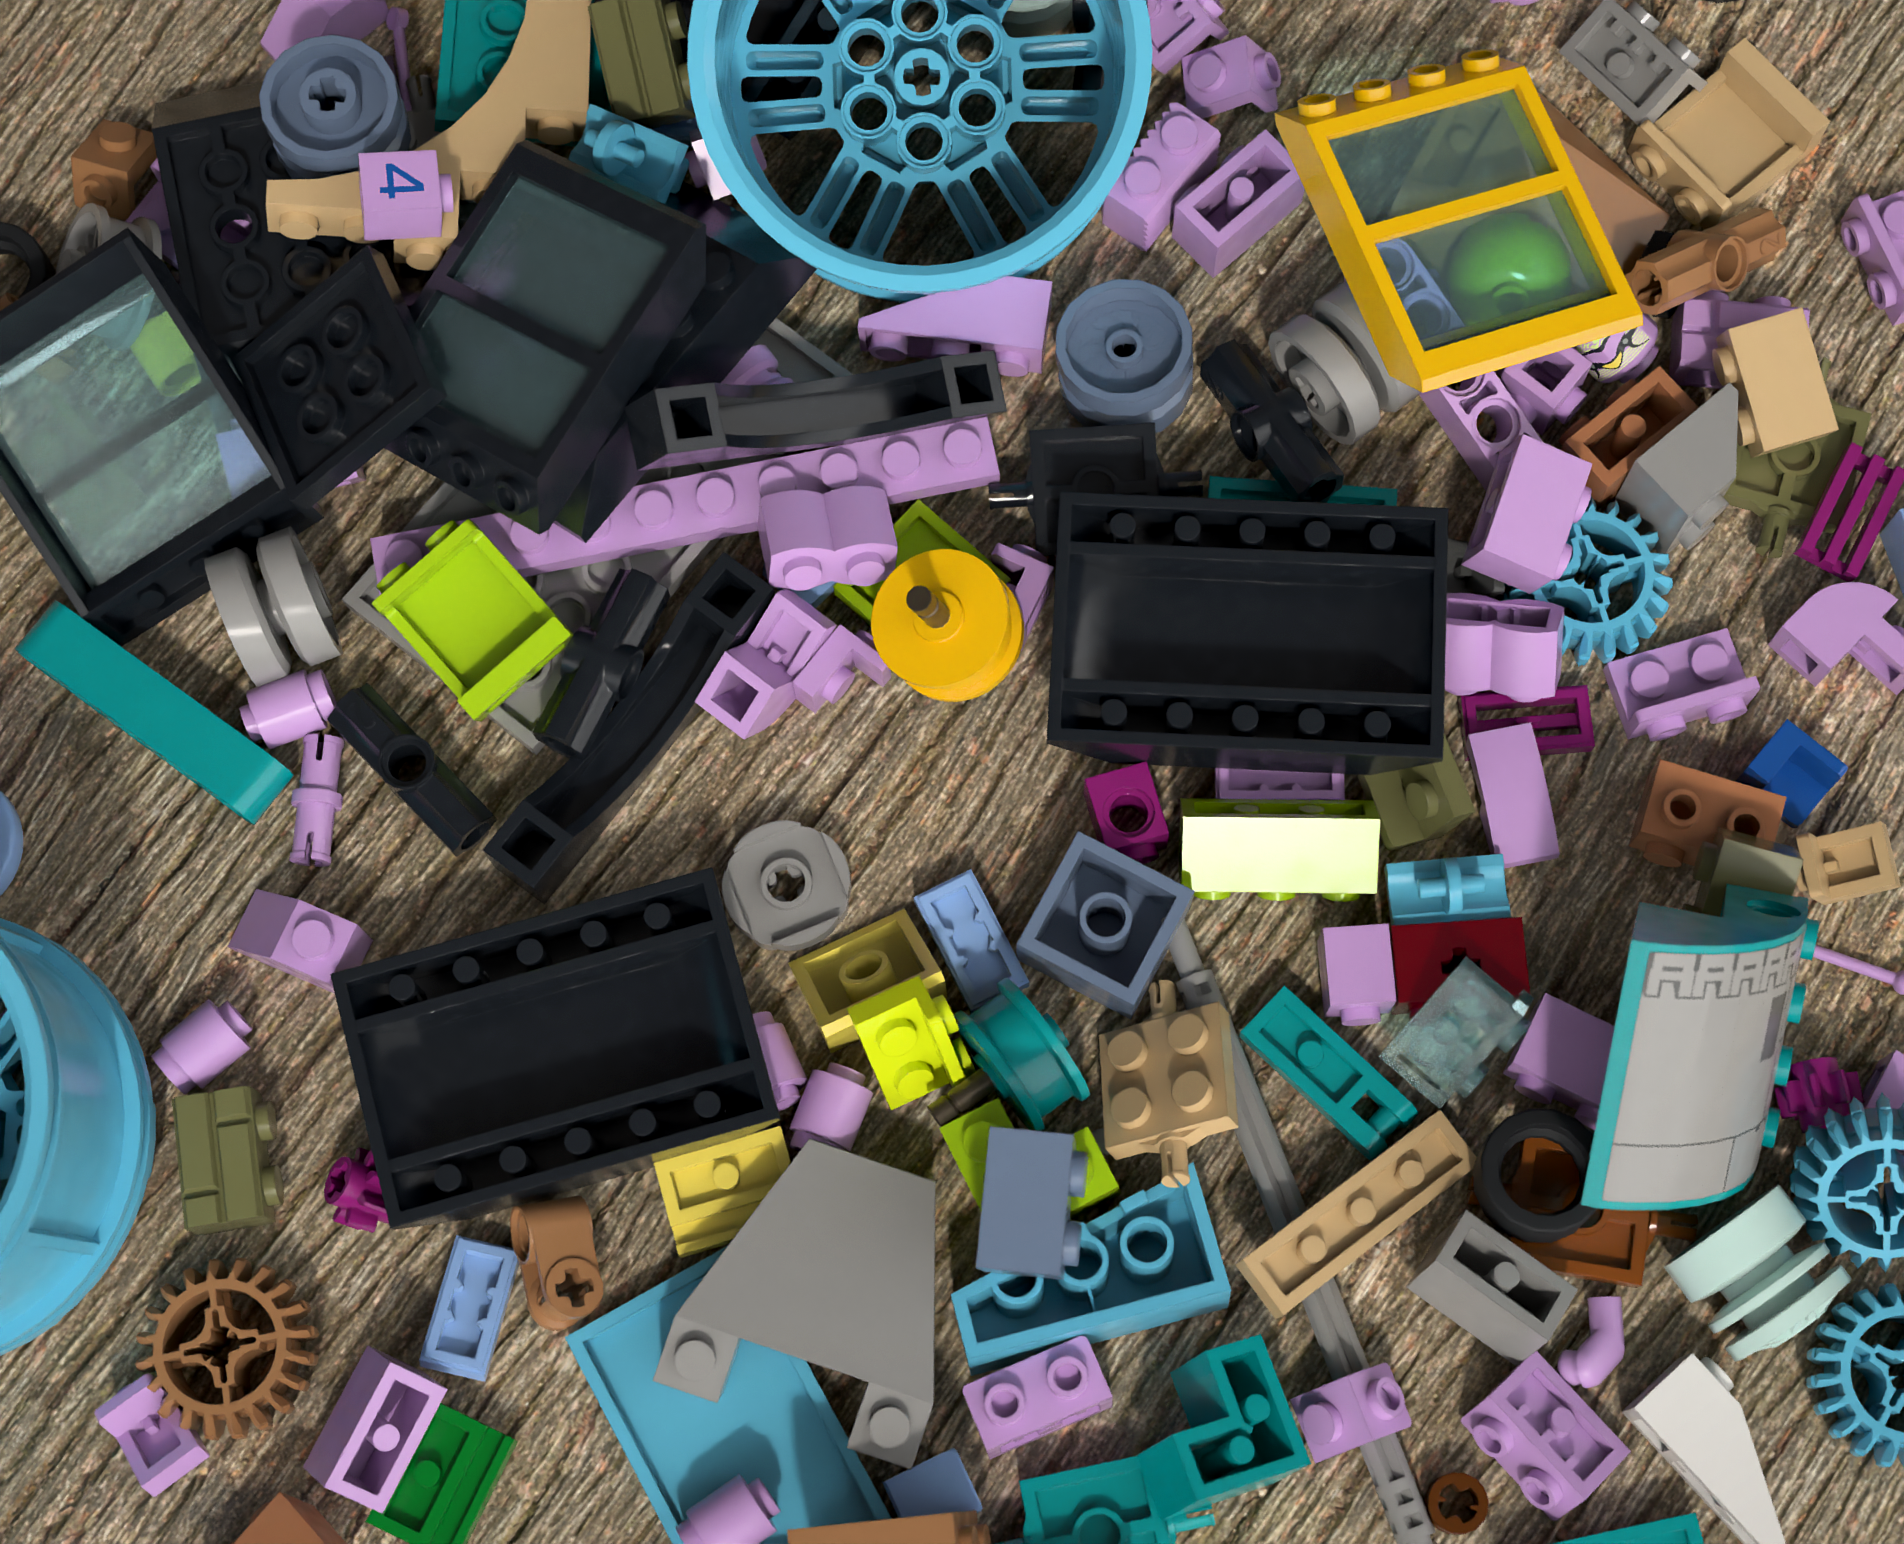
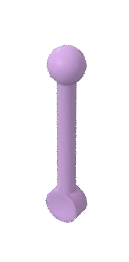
M393 6L387 14L386 25L389 30H393L401 97L406 111H411L408 89L406 87V80L410 77L405 37L409 14L406 9Z
M1818 945L1815 946L1814 958L1891 984L1897 993L1904 995V970L1896 973Z

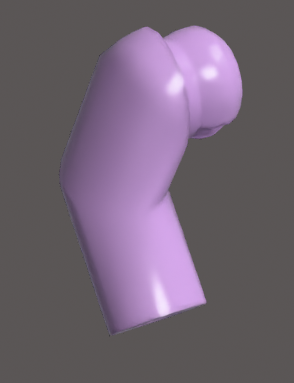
M1621 1297L1588 1298L1590 1336L1579 1346L1578 1350H1564L1558 1357V1374L1569 1386L1581 1384L1582 1387L1587 1389L1600 1385L1623 1359L1625 1344Z

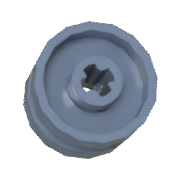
M334 34L307 38L283 51L266 71L259 94L262 120L269 136L273 140V146L281 163L292 179H320L359 171L358 153L408 151L411 142L409 119L404 102L400 97L395 75L383 56L361 40Z
M1113 279L1088 288L1067 306L1057 326L1055 352L1059 369L1060 391L1069 413L1084 427L1155 423V433L1163 431L1183 413L1193 393L1194 371L1192 327L1183 306L1163 288L1142 280Z

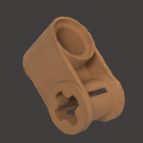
M580 1195L514 1206L510 1215V1234L514 1253L521 1269L529 1313L539 1326L550 1331H562L572 1327L580 1318L592 1313L599 1306L603 1296V1281L600 1276L593 1243V1226L589 1208L584 1198ZM559 1286L560 1291L563 1293L572 1292L574 1302L571 1303L569 1297H558L556 1287ZM544 1296L546 1301L542 1303L541 1299Z

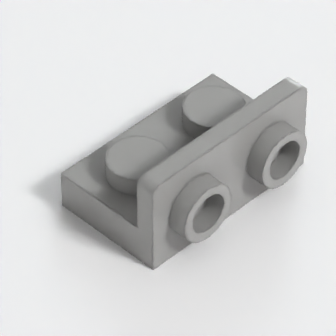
M1603 0L1558 51L1638 126L1647 119L1654 123L1689 84L1699 92L1708 84L1694 70L1701 59L1675 36L1667 45L1653 32L1661 23L1635 0L1627 8H1624L1616 0Z

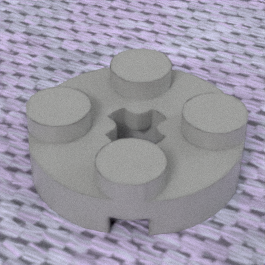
M780 820L769 822L753 829L742 837L733 849L734 854L728 861L726 871L724 870L722 894L732 921L741 933L766 950L795 951L811 947L827 938L837 925L843 922L848 914V903L852 885L849 867L842 850L831 837L822 831L819 833L811 827L802 826L800 822ZM787 870L792 878L802 876L805 880V885L797 890L798 898L787 902L783 896L773 897L769 893V889L777 885L775 874Z

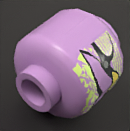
M1642 313L1643 326L1574 346L1582 356L1592 362L1588 373L1595 380L1602 383H1611L1616 380L1626 383L1628 380L1638 377L1653 362L1659 351L1655 345L1658 337V328L1655 321L1648 314Z

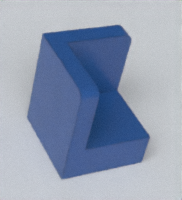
M1787 719L1735 782L1786 796L1781 820L1791 828H1798L1826 793L1846 773L1848 766Z

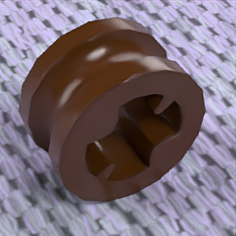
M1452 1472L1436 1478L1428 1486L1424 1496L1426 1510L1433 1526L1448 1535H1462L1476 1530L1484 1522L1488 1513L1489 1499L1485 1488L1476 1478L1466 1473ZM1447 1485H1450L1455 1492L1468 1490L1471 1493L1474 1505H1468L1466 1509L1471 1511L1472 1514L1464 1523L1456 1515L1444 1518L1439 1510L1438 1503L1446 1502V1498L1440 1496V1493Z

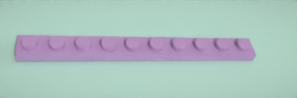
M986 416L637 485L631 489L587 543H584L554 523L549 530L539 535L501 513L470 518V520L477 524L523 577L758 531L760 498L780 491L809 490L824 494L843 487L872 486L886 491L888 505L986 486L988 483H1000V472ZM467 519L455 522L460 526ZM445 524L370 538L377 584L401 563L406 562L412 568L427 555L430 550L425 546L426 541Z

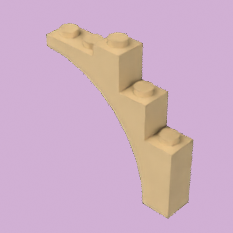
M527 0L524 20L509 59L486 93L450 128L413 150H436L439 174H451L453 212L442 213L441 237L389 239L394 240V263H407L410 267L419 270H435L458 235L459 200H473L478 204L517 143L524 141L525 138L539 139L551 145H564L571 141H580L586 126V113L589 104L591 20L588 6L591 4V0ZM359 171L320 179L267 180L266 213L268 232H280L286 237L300 240L310 239L316 235L345 237L352 242L361 244L379 241L364 240Z

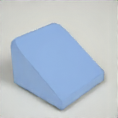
M955 1448L942 1452L912 1467V1470L908 1469L883 1482L898 1518L976 1510L977 1513L982 1511L981 1502Z

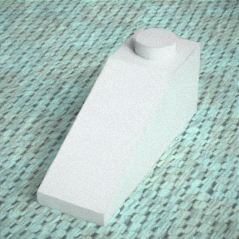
M1693 1353L1678 1358L1635 1398L1622 1413L1743 1544H1786L1741 1404L1729 1393L1734 1387L1733 1382L1708 1357H1703L1699 1360Z

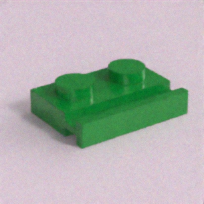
M440 1403L383 1514L372 1509L365 1522L409 1544H468L518 1440Z

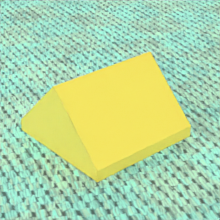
M905 908L788 963L830 1053L859 1041L847 1008L919 975L931 999L941 994L947 999L946 982L943 974Z

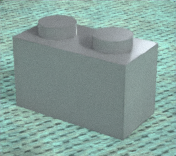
M1465 1210L1435 1238L1406 1288L1515 1366H1518L1550 1340L1578 1290L1468 1210Z

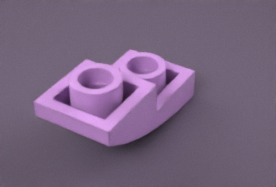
M1531 722L1468 734L1466 748L1482 802L1479 814L1491 855L1503 854L1504 869L1558 858L1560 853L1554 817Z

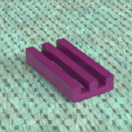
M1853 442L1843 450L1793 553L1846 582H1852L1858 577L1904 481L1903 468L1896 466L1891 469L1883 465L1886 459L1876 454H1873L1871 457L1862 454L1863 447ZM1854 468L1861 472L1862 475L1823 552L1815 548ZM1875 481L1882 483V487L1844 563L1838 560V557Z
M1587 685L1557 687L1555 697L1541 698L1534 702H1518L1507 695L1497 692L1460 695L1458 699L1459 713L1462 715L1461 733L1465 740V761H1470L1466 748L1468 734L1530 722L1533 732L1578 728L1579 734L1535 737L1540 756L1591 752L1595 747ZM1575 704L1576 713L1477 720L1476 711Z

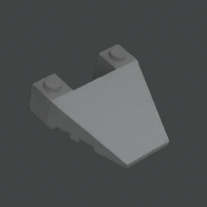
M809 1138L674 1316L653 1381L717 1403L725 1390L742 1339L868 1382L847 1448L912 1470L933 1407L935 1394L936 1181Z

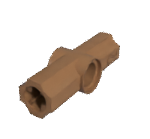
M1752 208L1704 231L1679 230L1672 236L1666 248L1637 260L1635 268L1625 274V278L1642 313L1658 315L1709 290L1734 291L1741 285L1746 273L1773 261L1776 253L1786 247L1785 226L1776 220L1772 210Z

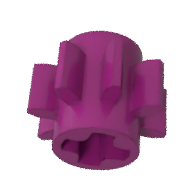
M1836 1057L1815 1058L1792 1064L1789 1072L1790 1081H1787L1786 1086L1775 1088L1781 1119L1794 1117L1795 1121L1800 1122L1801 1131L1804 1134L1808 1131V1125L1827 1129L1824 1116L1827 1114L1828 1108L1845 1117L1850 1114L1849 1104L1853 1097L1861 1103H1865L1858 1072L1845 1073L1844 1070H1839Z
M359 1147L356 1150L354 1159L347 1156L339 1158L332 1166L324 1187L325 1201L337 1206L332 1220L357 1230L362 1229L374 1233L378 1221L386 1224L389 1221L372 1149L369 1151Z

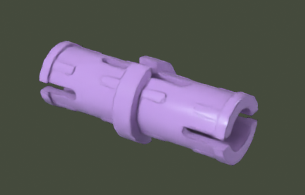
M307 734L303 737L304 749L300 786L292 791L291 804L297 808L293 846L289 861L298 865L310 866L311 855V859L315 860L316 867H325L331 865L332 857H330L334 815L335 812L342 809L343 797L340 793H337L344 740L337 736L325 734L323 746V743L319 742V734Z

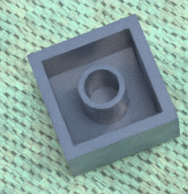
M1078 831L1017 942V959L1111 1010L1132 1019L1162 963L1178 928L1191 908L1195 891Z
M990 1126L976 1259L977 1269L983 1272L1064 1280L1065 1265L1078 1267L1082 1225H1080V1222L1069 1220L1072 1197L1085 1198L1088 1157L1087 1152L1076 1151L1077 1144L1074 1134Z

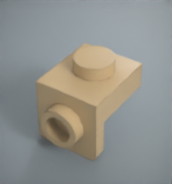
M1881 821L1818 837L1810 832L1796 835L1799 854L1803 858V864L1796 884L1801 892L1808 891L1810 897L1822 905L1901 887L1887 826Z

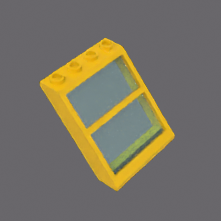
M1482 49L1467 52L1461 56L1462 62L1446 67L1440 64L1415 66L1407 71L1408 77L1394 81L1387 79L1363 80L1353 85V92L1339 96L1332 94L1304 96L1297 101L1298 107L1275 113L1276 127L1389 376L1422 393L1643 326L1642 311L1525 65L1499 57V52L1496 50Z

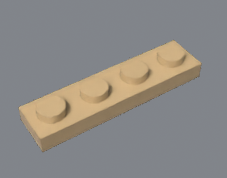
M1438 1110L1235 1265L1273 1317L1278 1319L1470 1172L1477 1157L1443 1112Z

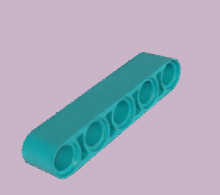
M57 600L52 602L14 648L21 656L254 826L294 777V774L258 745Z

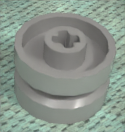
M1347 282L1337 284L1315 300L1312 308V317L1306 314L1295 315L1270 335L1268 344L1271 358L1285 386L1295 389L1301 395L1307 405L1311 420L1326 435L1341 444L1352 445L1377 427L1380 420V410L1384 412H1397L1421 393L1389 376Z
M291 526L258 538L257 558L264 579H261L247 553L238 547L204 559L209 585L222 621L242 665L257 687L290 674L292 661L285 634H287L299 657L310 666L343 654L341 641L332 617L333 610L324 585L312 561H309L298 536Z

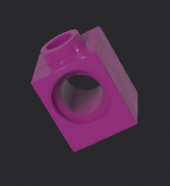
M1147 761L1085 779L1083 795L1097 841L1143 865L1158 859V851L1167 848L1169 831ZM1120 808H1133L1142 814L1146 823L1135 832H1123L1113 826L1110 816Z

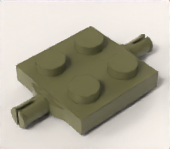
M1823 357L1819 365L1826 384L1832 362ZM1830 398L1839 430L1825 437L1753 458L1750 456L1748 446H1740L1737 442L1736 478L1723 497L1729 502V505L1752 511L1759 517L1764 518L1758 545L1755 548L1758 554L1764 556L1770 548L1768 558L1782 557L1789 525L1807 526L1843 450L1851 442L1861 447L1864 446L1871 413L1842 406ZM1854 468L1823 529L1824 532L1834 533L1850 500L1857 470Z

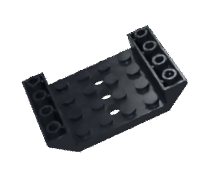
M392 54L383 56L388 66L394 73L399 87ZM263 81L155 103L152 123L153 139L182 291L238 379L239 376L232 358L366 245L384 254L409 310L435 271L415 269L407 263H394V240H379L374 243L361 244L341 236L316 235L310 239L300 240L286 237L280 232H268L266 213L267 180H289L292 178L281 163L273 146V140L269 136L262 120L259 94ZM246 220L252 224L249 236L241 242L229 243L220 238L222 229L231 221ZM196 358L202 380L205 381L209 376ZM217 394L209 400L220 434L233 430L230 421L235 419L221 395Z

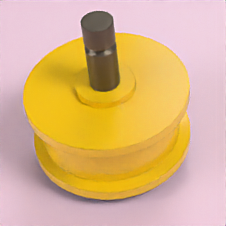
M936 549L909 558L886 578L874 601L871 615V631L875 647L883 662L909 686L920 694L934 700L959 702L970 700L989 692L1010 673L1022 649L1024 619L1018 600L1011 589L982 560L959 550Z

